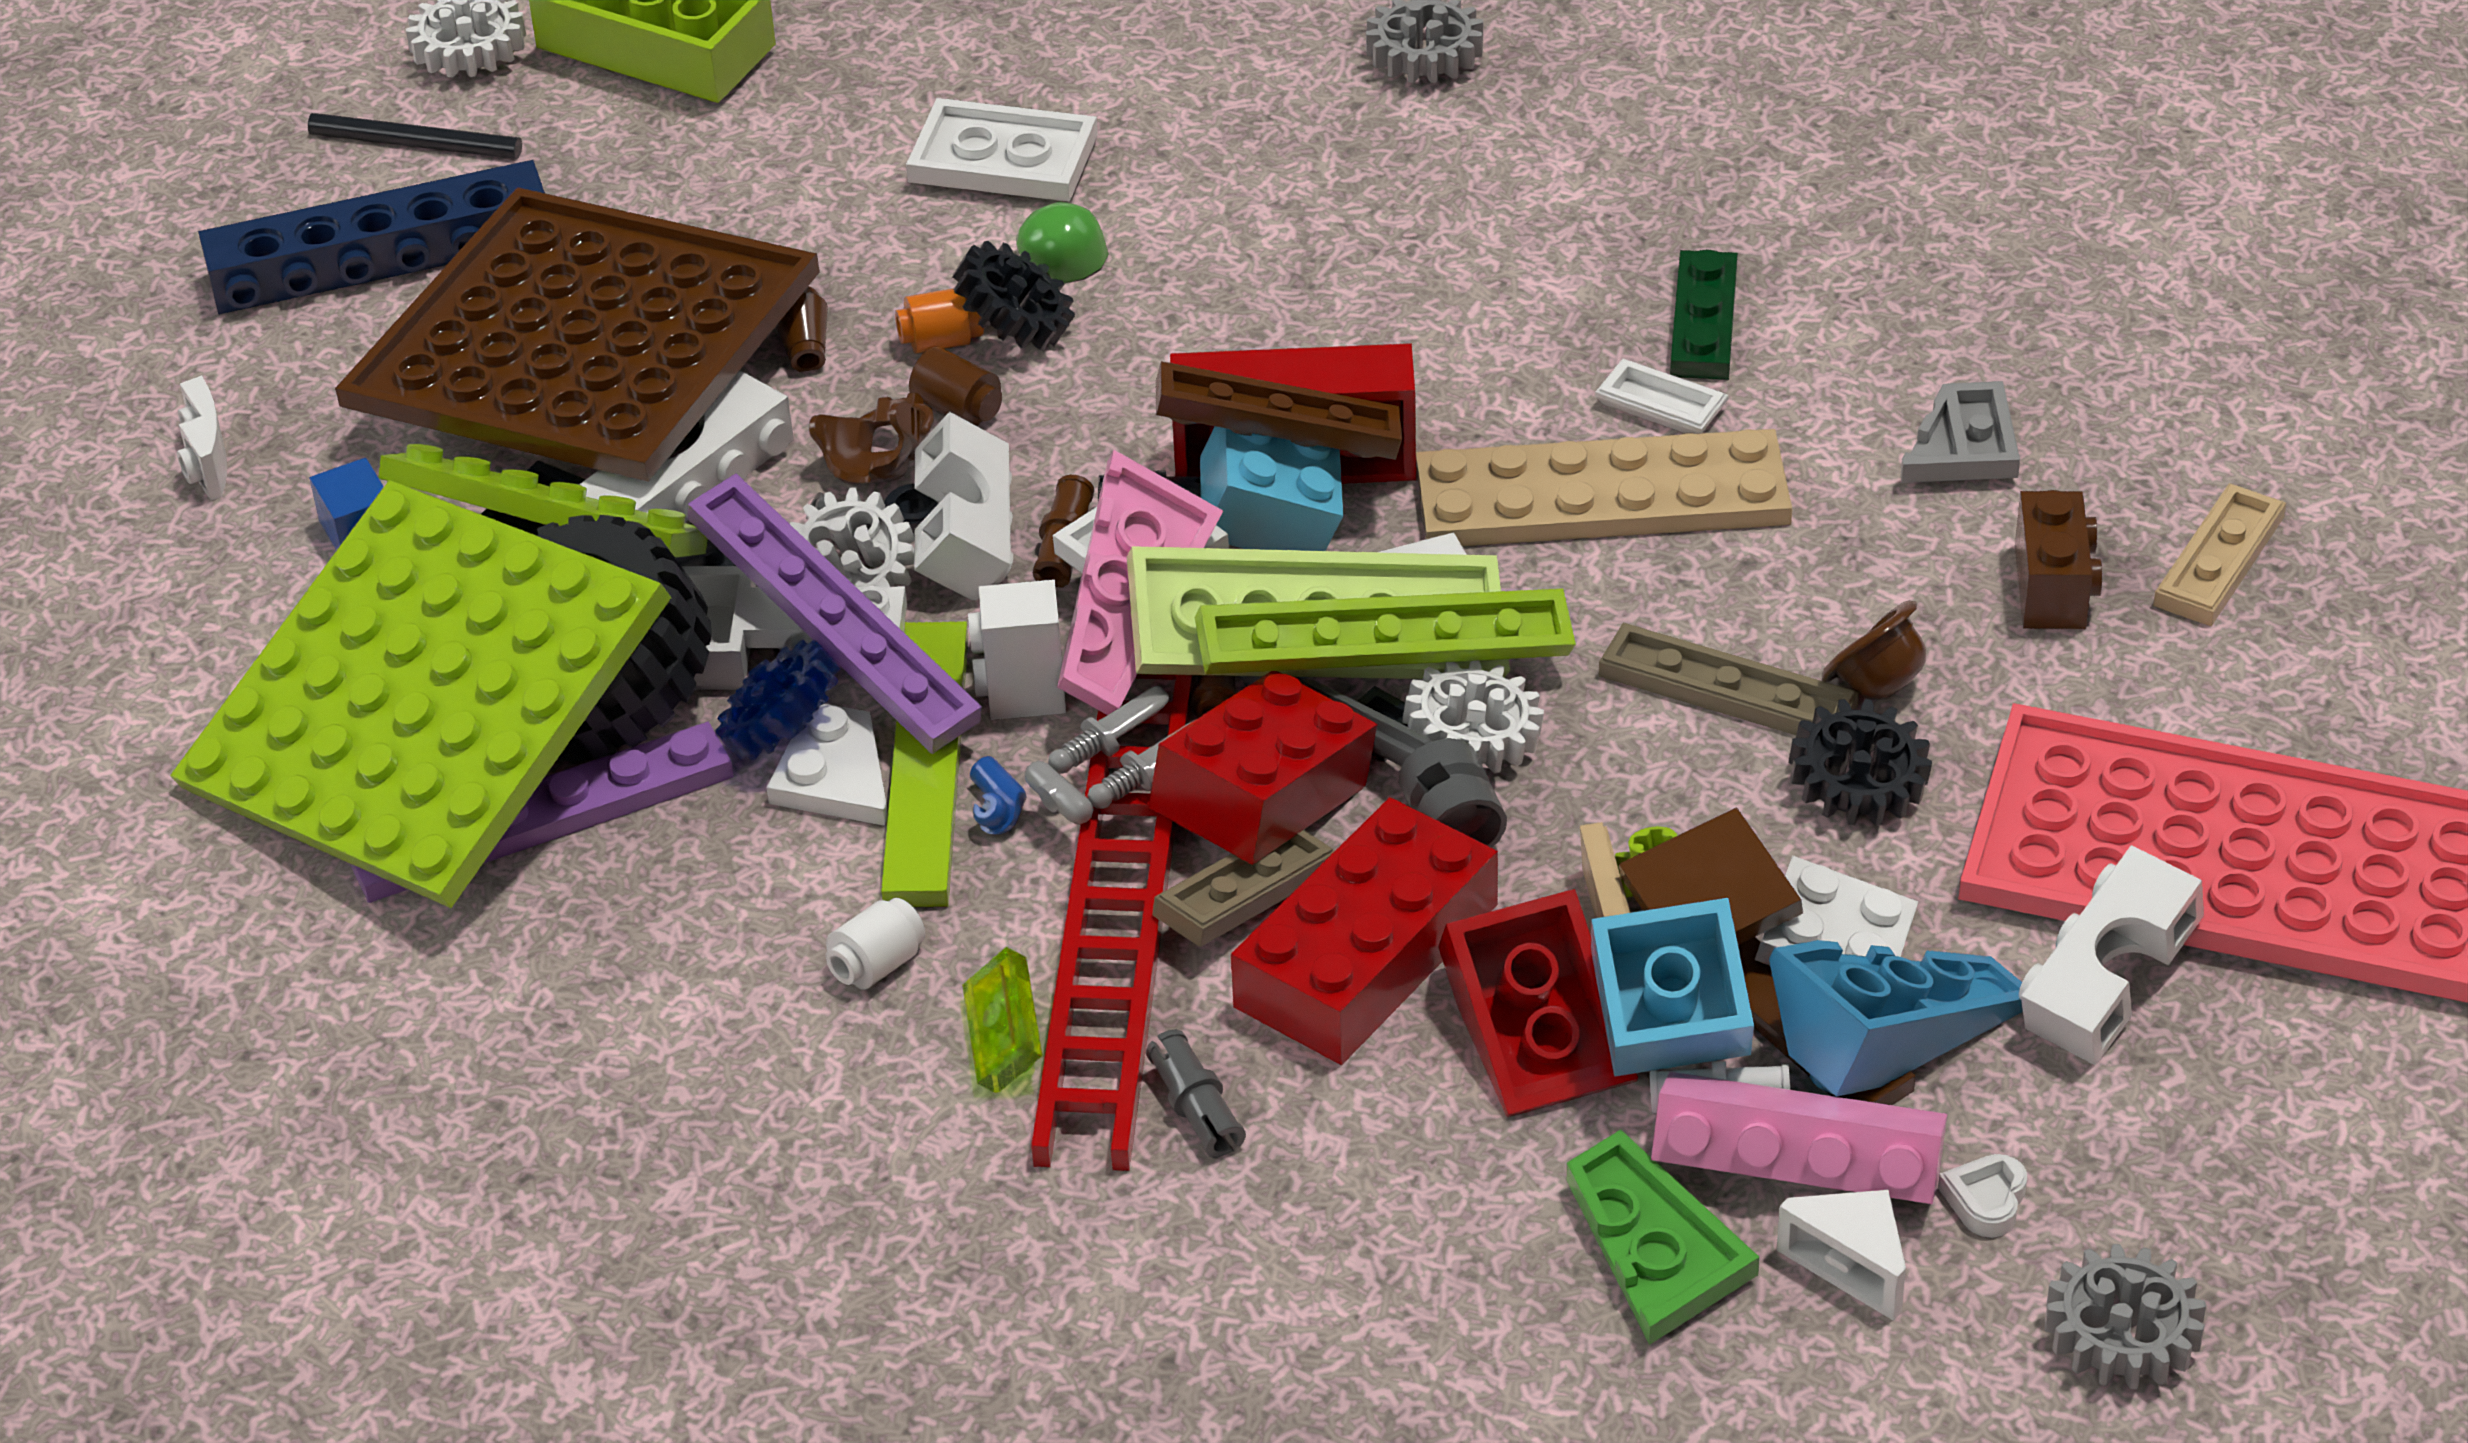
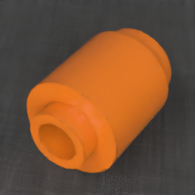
M954 288L905 296L904 309L895 310L896 328L900 343H911L915 354L924 353L932 347L946 349L969 345L971 338L981 337L984 334V328L978 325L981 316L977 312H968L963 309L962 306L967 298L955 294Z

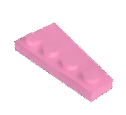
M1113 450L1106 465L1057 685L1059 689L1106 715L1120 708L1137 676L1126 558L1131 547L1204 548L1223 513V510Z

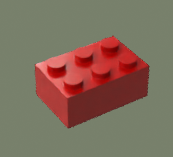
M1270 671L1158 744L1148 808L1253 865L1366 786L1378 724L1354 712L1348 705L1333 701L1301 684L1297 678L1291 675L1282 674L1279 671Z

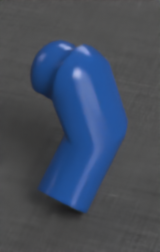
M983 757L972 766L970 771V779L984 793L982 797L985 799L982 808L974 803L973 817L984 832L1000 835L1015 827L1027 796L1024 788L994 757Z

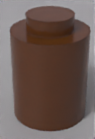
M932 347L925 351L912 369L909 379V393H919L925 405L945 416L951 412L978 426L983 421L987 422L994 418L1001 407L1002 392L999 377L941 347Z

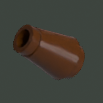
M810 286L807 287L775 327L791 361V366L798 372L818 370L826 361L828 306L819 293Z

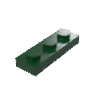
M1709 249L1700 251L1680 250L1670 375L1679 378L1729 380L1738 253L1718 252Z

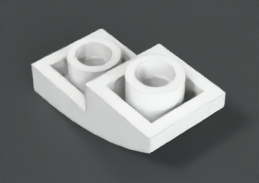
M202 376L180 383L185 407L178 410V417L184 448L177 451V458L189 484L199 482L212 501L223 495L227 477V456L214 400Z

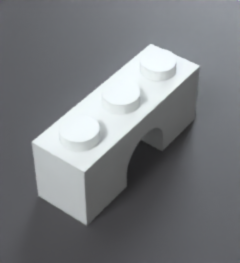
M951 412L941 420L915 449V489L933 498L939 504L915 528L914 571L970 600H978V586L999 584L1007 576L1013 563V553L1011 552L1010 526L1013 514L1010 511L1012 473L1009 471V443Z
M2132 845L2117 865L2108 864L2097 878L2092 892V899L2080 915L2076 913L2071 914L2062 925L2056 939V949L2045 964H2035L2026 974L2019 990L2025 1029L2096 1065L2132 1017L2129 981L2108 971L2103 966L2115 956L2131 952L2146 954L2169 965L2204 917L2202 880Z

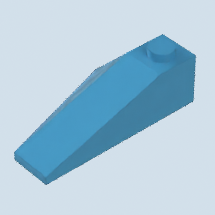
M1816 940L1774 948L1769 958L1789 1056L1810 1073V1078L1817 1087L1834 1094L1836 1097L1880 1088L2023 1012L2022 1000L2019 999V990L2022 982L1991 956L1927 950L1921 961H1912L1895 956L1890 947L1871 945L1866 956L1842 954L1843 949L1838 942Z

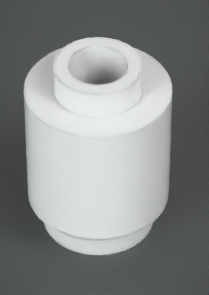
M893 898L890 901L879 900L828 935L826 941L827 965L840 982L846 985L853 984L862 990L868 989L916 955L918 945L925 939L924 924L916 910L905 900L900 898Z

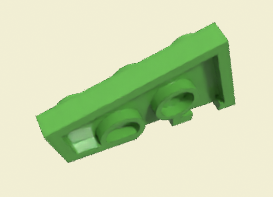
M1621 1129L1567 1162L1566 1181L1649 1345L1758 1276L1760 1257L1656 1161L1651 1160V1157Z

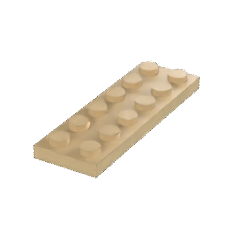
M1745 429L1731 432L1685 433L1669 436L1624 437L1608 440L1563 441L1560 443L1503 445L1500 447L1416 452V472L1425 540L1454 532L1461 546L1782 526L1791 525L1792 504L1775 429Z

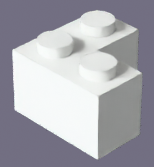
M1055 580L978 586L980 612L968 613L970 643L973 654L984 653L985 656L983 659H973L976 697H989L991 720L1066 713L1065 693L1057 687L1062 667Z

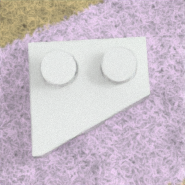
M810 701L766 787L769 804L885 826L888 821L887 804L870 712Z

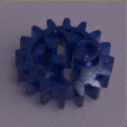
M804 639L800 640L792 650L787 646L783 647L775 660L770 662L766 659L748 672L749 676L742 681L743 685L727 700L731 707L719 714L717 719L721 724L715 729V733L740 760L746 756L750 760H755L763 749L768 754L774 752L781 739L785 737L790 741L807 727L806 723H810L814 719L812 714L819 709V706L827 703L829 697L825 692L838 683V679L834 675L840 670V666L814 639L810 643H807Z

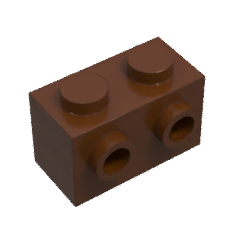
M2020 491L2015 554L2023 629H2086L2090 596L2101 595L2102 562L2100 558H2091L2090 554L2096 553L2097 520L2096 517H2086L2083 491Z

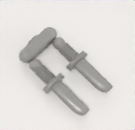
M1155 686L1099 721L1091 716L1085 719L1080 726L1083 733L1063 744L1062 749L1054 750L1049 755L1048 764L1043 761H1036L1026 768V782L1039 794L1048 810L1051 812L1058 811L1074 824L1086 823L1092 817L1093 807L1098 809L1106 808L1112 801H1118L1140 785L1147 791H1151L1158 744L1160 742L1139 755L1133 751L1124 754L1120 759L1123 767L1110 774L1107 778H1104L1102 783L1093 785L1089 789L1088 798L1060 774L1067 773L1072 766L1077 767L1100 751L1109 757L1117 753L1120 745L1116 739L1163 709L1169 700L1168 694L1161 687Z

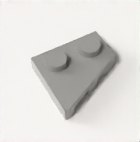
M2003 381L1943 384L1934 399L1933 411L1925 416L1918 428L1916 444L1911 453L1905 452L1902 458L1901 483L2018 478L2020 456Z

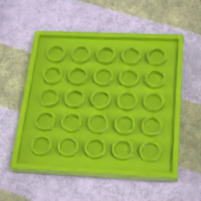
M389 480L170 776L181 788L452 908L672 597L663 585L657 581Z

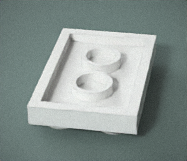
M936 98L906 163L908 182L1070 202L1098 136L1097 117Z

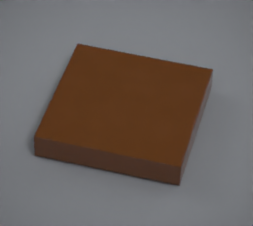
M1737 807L1619 864L1622 880L1643 911L1728 898L1738 945L1803 914L1802 899Z

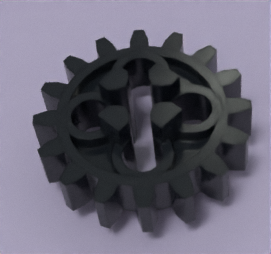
M984 241L980 248L972 245L952 275V278L958 282L953 289L954 293L967 298L962 306L963 309L968 312H977L981 316L978 325L982 328L991 325L997 329L998 339L1002 341L1009 335L1014 337L1018 346L1023 349L1026 348L1030 341L1039 350H1044L1048 343L1055 346L1075 317V312L1069 309L1074 302L1073 298L1060 292L1065 285L1064 282L1059 279H1051L1046 274L1049 267L1045 263L1037 266L1035 263L1030 262V254L1025 250L1019 256L1014 254L1009 244L1004 242L998 250L989 241Z
M1845 699L1838 700L1836 713L1832 714L1827 709L1819 706L1815 708L1813 722L1800 721L1796 738H1792L1788 763L1793 765L1790 781L1795 785H1804L1802 800L1805 803L1815 802L1819 799L1824 802L1822 815L1827 818L1835 814L1837 810L1846 812L1848 825L1855 826L1859 814H1868L1875 826L1882 825L1885 811L1888 810L1901 819L1906 815L1908 802L1914 804L1921 802L1924 787L1928 785L1932 767V760L1927 759L1930 743L1926 739H1915L1918 727L1915 721L1905 722L1901 725L1895 722L1898 709L1894 707L1885 710L1883 714L1875 713L1872 700L1865 699L1861 710H1852L1850 704ZM1874 751L1873 760H1872V764H1871V759H1872L1871 752ZM1848 759H1849V766H1848V767H1849L1850 769H1849V771L1846 773L1847 764H1848Z

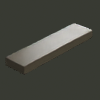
M1624 622L1599 661V677L1793 735H1797L1798 725L1801 720L1813 722L1815 708L1819 706L1834 714L1837 710L1838 700L1845 699L1850 704L1852 710L1858 708V691Z

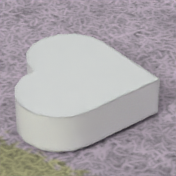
M2002 1154L1989 1155L1940 1173L1938 1189L1963 1224L1972 1233L1982 1237H1999L2010 1232L2016 1224L2017 1206L2025 1197L2027 1171L2024 1165L2013 1157Z

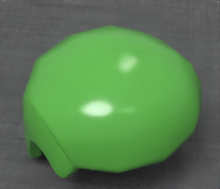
M1068 202L1052 203L1033 211L1026 218L1016 235L1018 253L1021 254L1024 250L1027 251L1031 257L1030 262L1035 263L1037 266L1045 263L1049 267L1047 273L1050 277L1062 280L1064 283L1084 279L1102 268L1109 255L1103 232L1094 214L1082 206Z

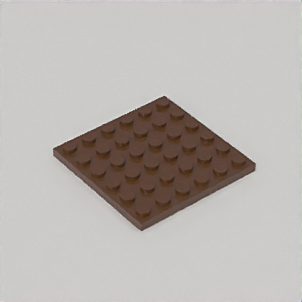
M517 187L335 387L339 406L649 482L820 273L817 253Z

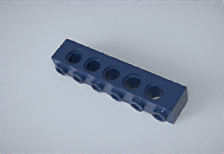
M534 160L198 231L218 315L445 266L517 187L545 193Z

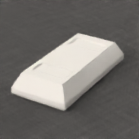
M1622 359L1595 392V397L1603 405L1683 433L1694 434L1702 433L1729 399V395L1626 359Z

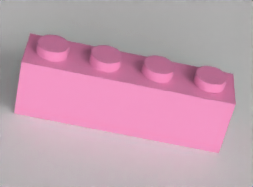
M1669 1072L1659 1092L1651 1160L1851 1192L1888 1190L1890 1198L1933 1204L1939 1180L1947 1114Z

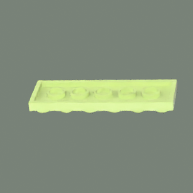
M1132 546L1126 557L1136 674L1205 675L1194 618L1200 605L1501 591L1497 555ZM1509 659L1479 660L1484 671L1490 672L1497 665L1504 666V678L1510 672ZM1471 661L1455 663L1458 664L1460 669H1469ZM1446 662L1284 670L1279 672L1293 677L1423 679L1424 670L1428 667L1444 673ZM1270 671L1206 675L1264 676Z

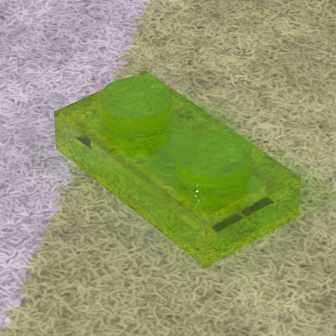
M1007 946L962 984L976 1081L978 1085L994 1093L1001 1092L1019 1075L1027 1072L1043 1056L1027 958Z

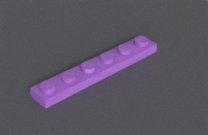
M737 473L688 503V520L931 754H934L981 721L982 706Z
M708 721L634 746L633 748L622 750L613 755L546 776L484 863L733 778L731 760ZM350 864L368 903L409 890Z

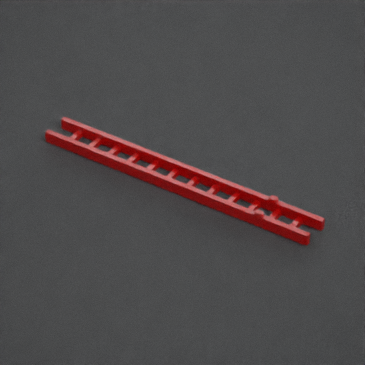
M1137 674L1135 679L1175 680L1172 702H1167L1163 709L1141 724L1169 725V736L1190 723L1192 710L1191 695L1194 691L1196 675ZM1124 700L1121 706L1125 705L1129 701ZM1098 710L1096 720L1099 721L1107 715ZM1120 746L1119 751L1110 757L1102 751L1091 757L1085 796L1088 798L1089 789L1093 785L1102 783V780L1109 776L1110 768L1123 767L1120 759L1124 754L1133 751L1139 755L1150 747ZM1130 792L1118 801H1112L1106 808L1098 809L1093 807L1092 817L1086 823L1080 824L1031 1144L1033 1167H1051L1059 1112L1115 1114L1111 1143L1112 1170L1130 1171L1163 922L1152 915L1154 898L1168 890L1176 823L1148 808L1151 793ZM1103 814L1157 816L1153 841L1100 839ZM1096 862L1150 864L1147 889L1093 886ZM1089 910L1143 912L1140 937L1085 935ZM1082 959L1137 961L1133 987L1078 985ZM1074 1009L1130 1011L1126 1038L1070 1036ZM1067 1060L1123 1062L1119 1090L1063 1088Z

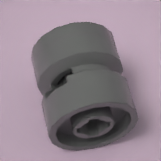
M1445 738L1431 741L1417 748L1406 758L1399 771L1398 783L1409 807L1491 848L1500 841L1506 830L1507 816L1491 783H1489V778L1472 745L1460 739Z

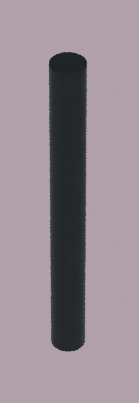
M311 113L308 119V132L311 135L518 159L522 152V139L520 137Z

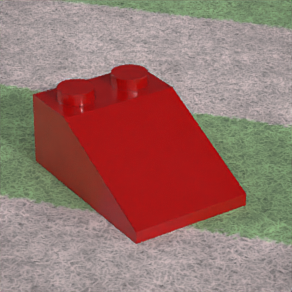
M1575 889L1446 924L1438 949L1459 1012L1507 1117L1637 1082V1073L1614 1076L1591 953V935Z

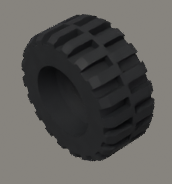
M591 515L569 517L568 524L562 526L554 522L537 529L538 537L657 581L663 585L672 597L558 757L560 761H585L586 754H591L594 759H599L615 754L616 748L624 744L633 748L647 740L648 738L645 733L658 724L663 728L675 717L673 709L680 701L687 703L696 689L697 683L694 677L696 674H703L707 663L709 650L706 648V645H710L712 637L711 620L707 616L708 606L699 589L662 539L656 537L648 527L634 521L626 522L623 517L600 515L597 521Z

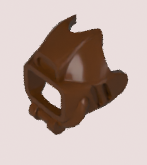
M916 392L909 393L906 398L900 399L882 397L878 398L875 410L866 413L860 418L837 417L824 414L814 415L809 422V433L820 447L830 472L837 479L847 484L884 483L898 480L904 476L908 469L909 461L915 460V449L928 436L934 422V413L930 407L923 403L921 395ZM892 425L899 437L895 450L871 452L875 430L882 426Z

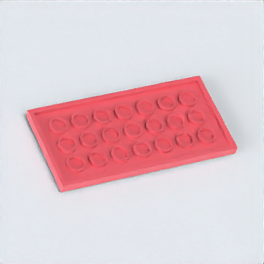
M2013 703L1961 876L1959 900L2066 921L2071 914L2076 913L2080 915L2092 899L2095 882L2102 870L2110 863L2117 865L2132 845L2202 880L2204 917L2183 944L2185 946L2468 1003V790Z

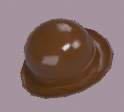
M1908 600L1901 603L1885 614L1864 636L1839 652L1823 669L1822 681L1830 682L1839 676L1855 691H1858L1859 694L1874 700L1889 698L1906 687L1919 674L1926 662L1925 644L1909 618L1917 609V602Z

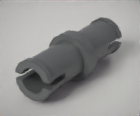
M1174 1029L1159 1034L1157 1037L1168 1053L1163 1054L1157 1043L1151 1041L1146 1049V1056L1154 1064L1169 1088L1168 1101L1178 1116L1188 1119L1203 1143V1148L1209 1157L1218 1158L1233 1152L1232 1146H1230L1224 1135L1229 1133L1234 1143L1240 1147L1246 1138V1131L1237 1122L1222 1098L1223 1085L1213 1071L1204 1069L1182 1031Z

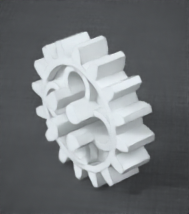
M436 0L437 3L434 5L428 3L419 4L420 14L409 15L408 17L409 28H406L410 53H413L414 62L417 65L426 63L427 70L430 73L445 68L447 77L453 78L459 70H466L469 77L476 76L477 68L485 67L493 72L497 70L496 61L512 62L514 60L513 50H523L524 48L523 37L526 36L523 13L519 12L518 3L515 0L505 2V0Z
M849 488L846 500L837 502L835 496L831 492H827L824 494L826 507L818 510L807 503L803 509L808 521L805 524L790 522V525L814 548L817 544L818 548L816 549L854 586L892 587L895 583L905 586L910 585L912 580L904 566L914 564V548L911 543L915 541V537L909 522H903L904 518L900 508L895 503L885 508L880 493L874 491L867 498L866 502H862L856 488ZM866 524H872L869 530L867 529ZM822 539H832L835 541L842 553L841 558H839L833 544ZM860 549V551H861V553H862V556H863V558H864L866 564H868L870 567H873V568H876V567H879V568H877V569H868V568H866V567L862 564V562H861V560H860V558H859V556H858V554H857L858 550Z
M1471 661L1469 669H1460L1455 662H1446L1444 673L1428 667L1424 670L1423 681L1416 679L1411 681L1409 695L1406 696L1402 723L1408 724V728L1430 738L1431 741L1452 738L1467 742L1473 746L1481 764H1486L1493 773H1499L1502 760L1505 759L1509 763L1519 766L1522 764L1524 752H1535L1538 737H1540L1544 710L1538 708L1540 698L1538 692H1524L1525 678L1519 676L1508 680L1503 677L1504 666L1497 665L1488 672L1482 670L1479 661Z

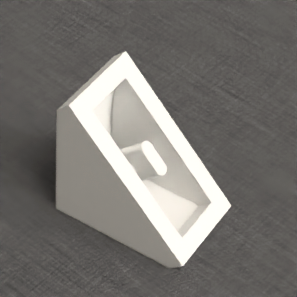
M1879 1190L1787 1198L1780 1205L1777 1251L1894 1321L1902 1312L1906 1266L1889 1191Z

